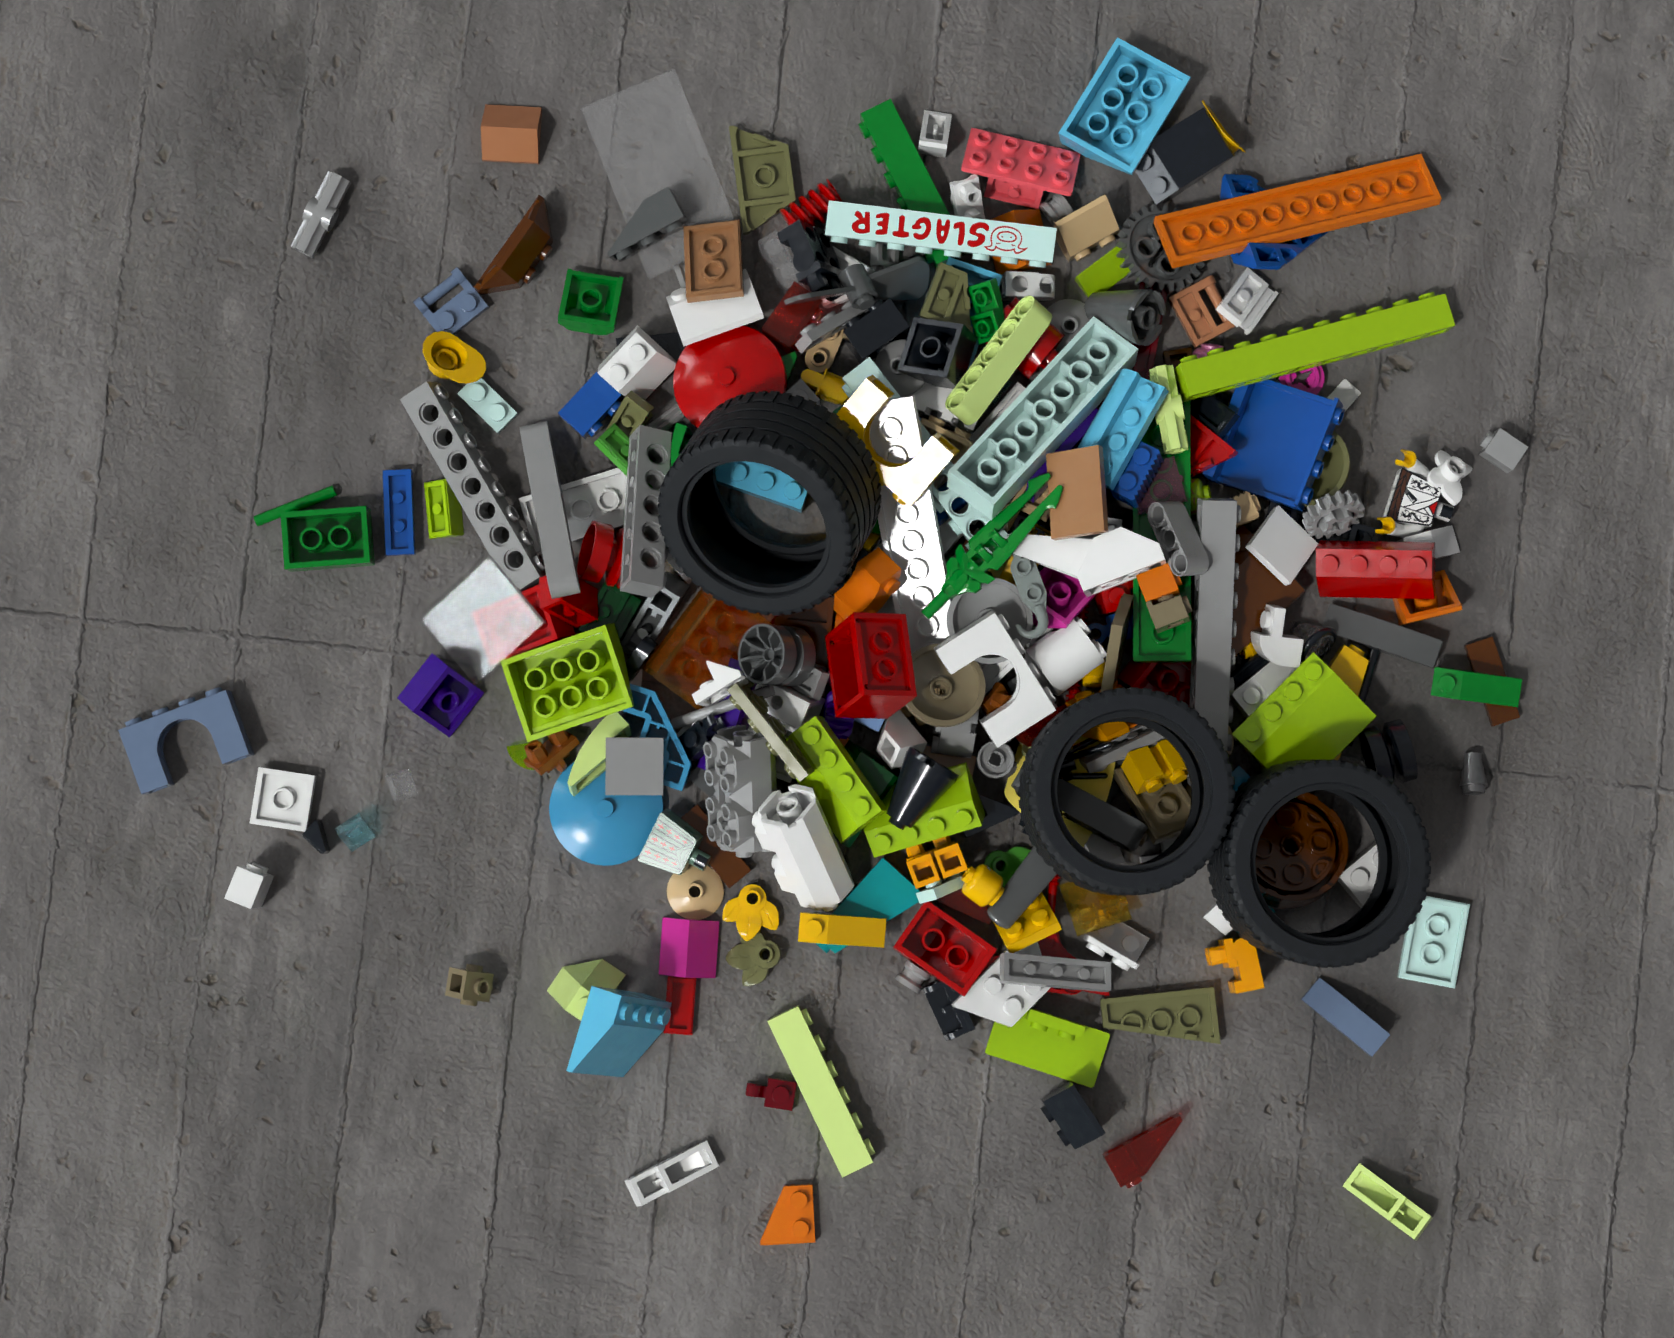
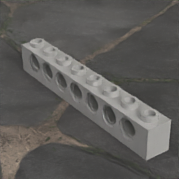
M426 381L402 397L400 401L512 594L532 588L539 583L540 577L546 575L543 557L535 551L532 545L534 541L529 532L521 527L518 521V512L506 501L504 488L492 477L490 464L477 451L475 438L469 432H466L463 427L461 414L457 409L452 408L447 399L449 398L447 390L438 382ZM435 406L439 412L436 420L431 415L432 409ZM448 431H450L453 436L452 442L450 444H448L445 439L446 433ZM462 455H464L467 459V464L464 469L460 466L459 463L460 457ZM476 479L481 483V489L478 493L475 492L473 487ZM491 503L495 507V514L492 518L487 511ZM504 528L509 531L507 542L502 538V530ZM518 552L523 555L524 559L521 566L516 563Z

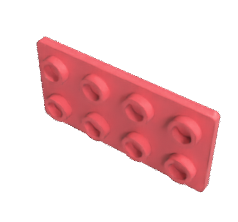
M971 128L961 170L988 177L984 197L1039 209L1043 191L1065 196L1072 195L1080 154L1066 149Z

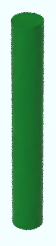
M332 485L255 515V523L257 526H261L281 518L280 512L299 511L337 496L336 490Z

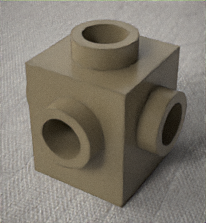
M466 964V969L449 967L445 996L461 999L460 1004L477 1006L478 1001L489 1002L494 974L484 972L483 966Z

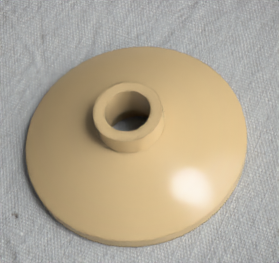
M690 864L687 871L682 875L673 873L667 886V898L670 906L678 915L686 919L701 920L711 916L720 907L724 896L722 880L709 866L702 871ZM697 886L700 889L698 897L690 895L689 890L691 887Z

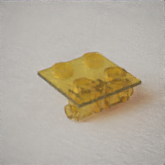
M1073 882L1059 885L1077 937L1132 919L1126 896L1092 892L1076 886Z

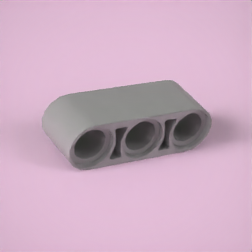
M1180 501L1153 502L1148 509V520L1173 574L1176 576L1205 574L1209 567L1208 555L1184 504Z

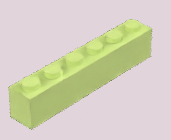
M797 1005L768 1019L767 1022L842 1178L873 1163L871 1155L876 1154L869 1138L863 1140L859 1129L863 1128V1125L857 1113L851 1114L847 1103L851 1102L844 1086L840 1088L837 1086L834 1077L838 1076V1073L832 1061H825L822 1051L826 1050L821 1037L819 1034L813 1036L809 1026L814 1023L806 1008L801 1010L800 1006Z

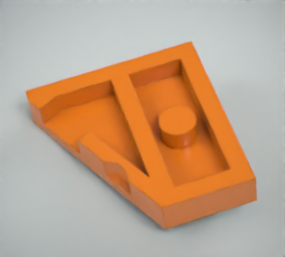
M813 1184L783 1186L761 1237L760 1245L816 1243Z

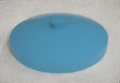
M574 762L570 764L557 779L549 804L551 825L559 842L575 857L595 865H617L639 856L660 813L664 811L662 795H605L606 771H604L576 796H573L567 784Z

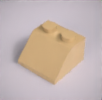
M1105 194L1058 220L1053 227L1057 228L1055 240L1068 262L1073 259L1079 262L1092 254L1090 249L1098 245L1104 248L1116 240L1115 235L1119 231L1117 221Z

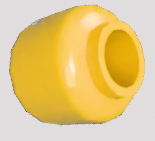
M981 864L976 868L970 866L961 877V880L964 882L962 893L980 907L986 905L993 906L1005 890L1002 887L1003 878L985 864Z

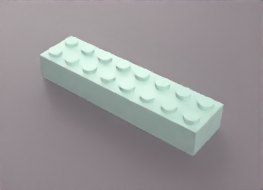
M1093 316L948 471L947 487L992 520L1045 463L1046 454L1054 453L1066 438L1105 399L1122 369L1131 370L1135 366L1138 348Z

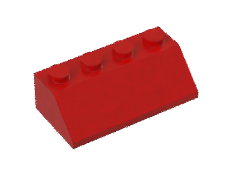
M1320 540L1316 547V580L1319 596L1435 599V542Z

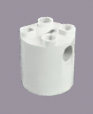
M1076 617L1067 628L1053 629L1025 650L1026 663L1032 662L1041 675L1037 679L1041 687L1045 688L1047 686L1052 694L1057 696L1105 662L1103 658L1107 656L1106 651L1098 641L1089 639L1087 635L1091 631L1081 618Z

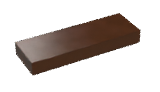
M1493 636L1464 646L1472 671L1506 676ZM1483 703L1491 727L1520 718L1517 707Z
M698 804L681 817L704 836L698 849L711 856L710 866L728 888H731L751 871L742 858L736 857V852L721 850L716 841L709 840L706 831L708 816Z

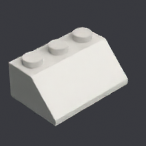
M743 269L744 297L688 303L686 288L677 289L670 296L666 297L683 347L764 318L746 269Z

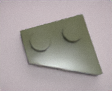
M940 262L919 317L964 324L973 333V328L970 324L969 310L971 307L967 292L969 287L967 273Z

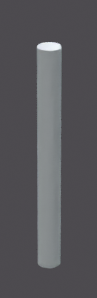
M767 685L753 690V693L763 696L765 699L774 696L775 690L773 685ZM730 699L672 718V725L675 729L693 724L698 720H704L710 714L716 716L736 709Z

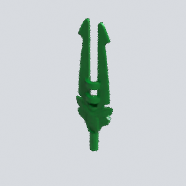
M1050 473L1029 480L1027 491L990 520L968 541L970 549L967 553L964 547L959 544L955 550L956 558L950 557L946 564L947 575L941 591L921 611L928 619L950 598L952 599L966 592L975 594L982 589V583L989 584L994 581L995 578L986 574V571L989 569L999 570L1039 521L1044 512L1049 508L1056 509L1062 495V485H1058L1007 539L999 534V531L1051 479ZM984 547H987L992 552V554L989 553Z

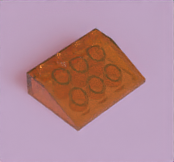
M701 588L642 669L697 710L704 708L705 706L696 705L692 694L698 691L700 685L704 682L714 680L706 661L728 666L730 658L738 660L740 641L749 628L756 624L772 623L758 612L754 614L749 613L748 610L736 609L733 605L730 607L724 604V601H718L713 598V595L710 593H705Z

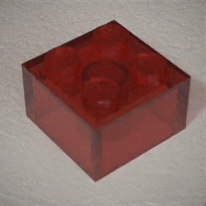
M795 281L762 327L763 335L787 354L795 350L799 352L795 344L802 337L800 332L812 323H815L817 326L824 317L823 300L821 299L785 305L783 301L785 299L811 293Z

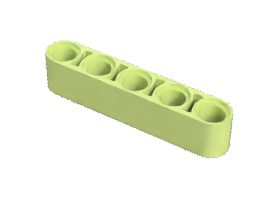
M1028 295L1022 298L949 394L945 407L965 425L975 423L1049 326L1052 314L1033 296Z

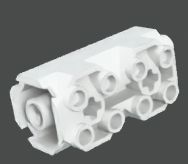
M793 784L788 786V792L781 793L780 790L772 792L759 807L758 811L754 813L752 824L755 827V834L762 849L776 852L772 858V867L775 869L774 874L782 891L794 893L802 907L814 910L823 909L829 912L837 908L838 903L842 902L854 887V882L813 788Z

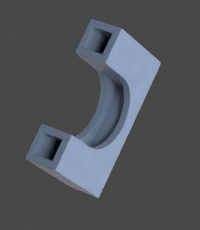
M221 687L205 692V698L197 701L195 697L185 699L178 703L179 707L169 711L168 707L161 708L152 712V718L142 721L141 717L125 722V728L118 730L141 794L148 795L174 785L164 757L163 743L169 730L182 721L195 720L202 723L209 730L222 764L228 765L254 755L231 691H222Z

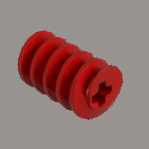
M826 179L828 188L822 183L817 184L819 194L810 189L808 191L809 200L804 196L798 197L800 206L794 202L789 203L791 213L784 208L780 209L788 226L799 219L815 226L814 220L816 219L822 224L826 223L824 214L828 212L829 200L842 202L839 194L828 179Z

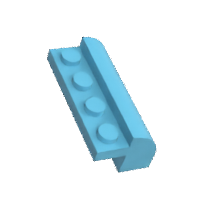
M1122 369L1077 447L1083 448L1095 445L1103 447L1105 487L1112 491L1169 392L1166 387L1141 377L1138 372L1129 369Z

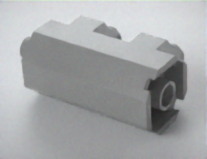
M746 725L719 729L711 741H707L703 745L706 761L704 778L707 785L713 786L716 791L713 796L708 797L705 801L708 811L707 836L710 841H716L721 850L736 852V857L739 858L751 857L753 853L759 851L773 852L762 849L755 834L752 818L769 795L777 791L776 756L767 748V740L761 732L756 733L755 731L746 730Z

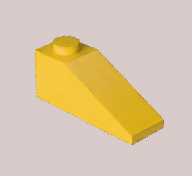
M800 912L798 942L884 948L886 919Z

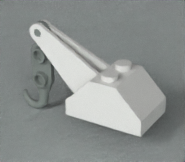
M1114 525L1108 526V532L1100 533L1099 536L1093 539L1069 538L1055 541L1051 539V536L1028 534L1013 552L1010 570L1022 601L1036 615L1038 625L1032 631L1023 629L1020 624H1016L1015 628L1023 637L1033 639L1043 635L1048 627L1049 620L1046 611L1047 591L1036 563L1079 579L1086 597L1136 579V575L1166 564L1167 562L1160 544L1123 527L1116 529Z

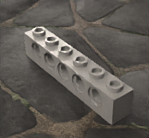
M639 425L629 436L620 591L653 598L665 587L667 581L664 563L668 557V547L665 546L663 540L665 537L662 536L660 531L658 497L661 485L670 469L672 432Z

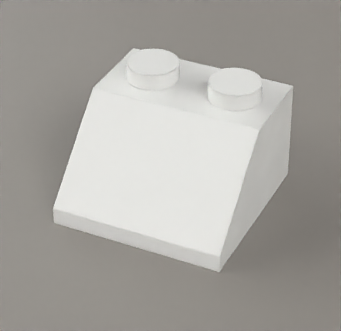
M637 325L599 365L597 373L620 394L626 396L632 390L642 399L646 400L672 373L677 361Z

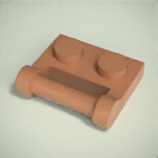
M1213 275L1168 298L1194 348L1236 327L1218 311L1217 313L1223 323L1216 326L1199 294L1200 291L1205 290L1215 309L1220 304L1223 298L1215 286L1217 282Z

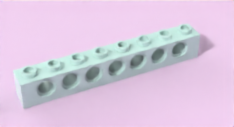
M870 357L842 378L845 385L841 388L849 398L863 381L871 375H874L894 393L890 399L901 397ZM920 422L923 443L925 445L932 436ZM950 462L940 475L948 478V471L954 464ZM934 482L931 484L935 508L939 513L943 511L947 513L951 519L948 525L957 536L962 533L969 541L973 537L969 531V525L972 521L979 520L984 525L990 521L988 517L968 502V508L965 513H955L951 507L952 501L955 498L961 497L951 489L938 491L934 487ZM1004 528L999 531L1003 538L1008 535ZM968 542L965 546L969 550L970 547ZM984 547L989 553L992 554V552L987 547Z

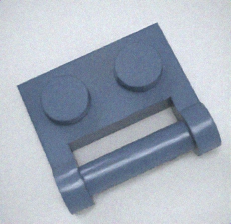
M458 267L451 271V276L422 299L418 297L413 301L436 332L444 331L456 335L489 308ZM457 284L462 286L464 290L435 313L430 311L428 307Z

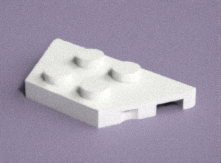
M1038 942L1015 952L1017 954L1042 956ZM999 956L976 979L964 997L960 995L951 1005L954 1008L1012 1027L1051 987L1000 983Z

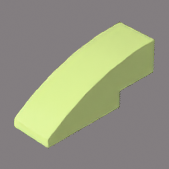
M618 712L607 715L592 731L580 749L567 782L570 793L573 796H576L606 771V737L628 738L631 736L629 724Z
M1360 1163L1343 1185L1344 1188L1415 1241H1417L1433 1219L1432 1216Z

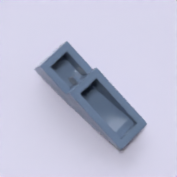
M1320 977L1301 998L1302 1001L1371 1057L1390 1036L1386 1030Z

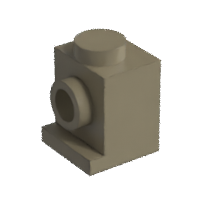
M1174 594L1166 595L1158 599V604L1153 605L1151 601L1146 602L1157 634L1189 622L1188 613L1193 612L1187 595L1184 597L1180 595L1174 597Z

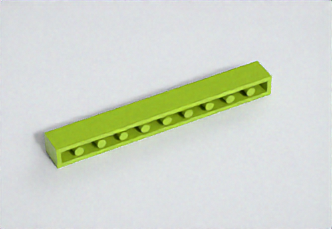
M1430 292L1419 296L1418 301L1410 303L1409 299L1397 301L1392 304L1393 307L1383 310L1382 306H1377L1366 310L1365 315L1357 316L1356 313H1350L1340 317V321L1330 323V320H1324L1313 324L1314 328L1304 330L1303 327H1297L1287 331L1285 336L1277 337V334H1270L1260 338L1261 342L1251 344L1250 341H1244L1234 345V349L1225 352L1223 348H1217L1207 352L1206 357L1197 358V355H1191L1180 359L1181 363L1174 369L1183 402L1446 333L1456 326L1446 293L1436 296L1435 292Z

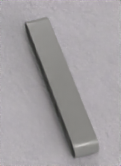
M548 421L519 427L551 598L555 599L581 593Z

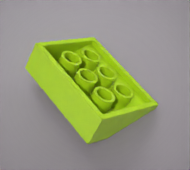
M614 623L606 624L500 661L527 742L634 707L624 653Z
M1313 652L1232 735L1264 768L1295 760H1334L1377 716Z

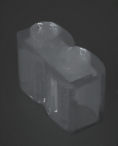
M774 231L758 241L759 252L766 266L774 271V278L779 288L789 295L805 284L797 280L796 274L799 271L793 265L794 256L790 255V248L780 243L777 235L778 232Z

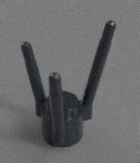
M1088 738L1074 745L1072 750L1065 756L1059 777L1063 776L1065 781L1106 779L1108 777L1106 773L1089 774L1072 773V771L1077 770L1076 759L1113 746V743L1110 741L1077 753L1074 752L1098 740Z

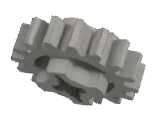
M1339 490L1333 496H1330L1328 493L1316 499L1315 505H1308V512L1302 514L1304 518L1302 523L1310 537L1315 535L1317 539H1320L1325 535L1329 539L1332 534L1336 533L1337 536H1340L1350 531L1352 524H1359L1358 518L1364 517L1363 510L1365 508L1357 493L1351 494V491L1347 490L1344 494H1341Z

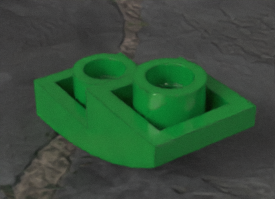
M996 278L968 287L976 315L970 318L979 344L989 342L1004 322L1002 298Z

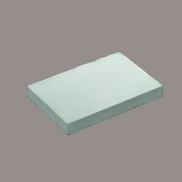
M1426 896V899L1421 904L1423 907L1420 913L1416 914V920L1413 924L1409 925V930L1405 933L1397 977L1455 988L1470 904Z

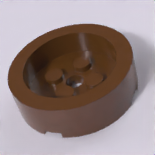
M1307 792L1285 803L1273 814L1262 831L1257 845L1255 867L1258 885L1268 906L1282 909L1307 906L1325 895L1337 882L1345 869L1348 858V839L1345 828L1333 809L1330 810L1315 795ZM1291 839L1295 841L1297 852L1293 854L1287 852L1282 847L1284 840Z

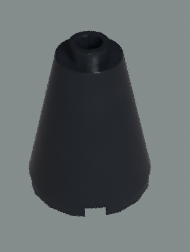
M909 747L908 751H906L886 813L891 816L889 822L904 830L905 826L912 828L956 782L959 775L924 753Z

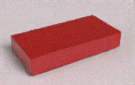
M668 976L666 1001L672 1004L670 1007L671 1017L668 1024L665 1025L664 1033L693 1034L697 978Z

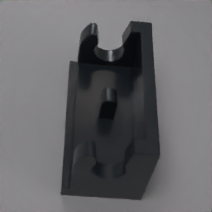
M941 981L922 988L946 1041L975 1030L969 1013L954 1008L951 1005L960 996L959 993Z

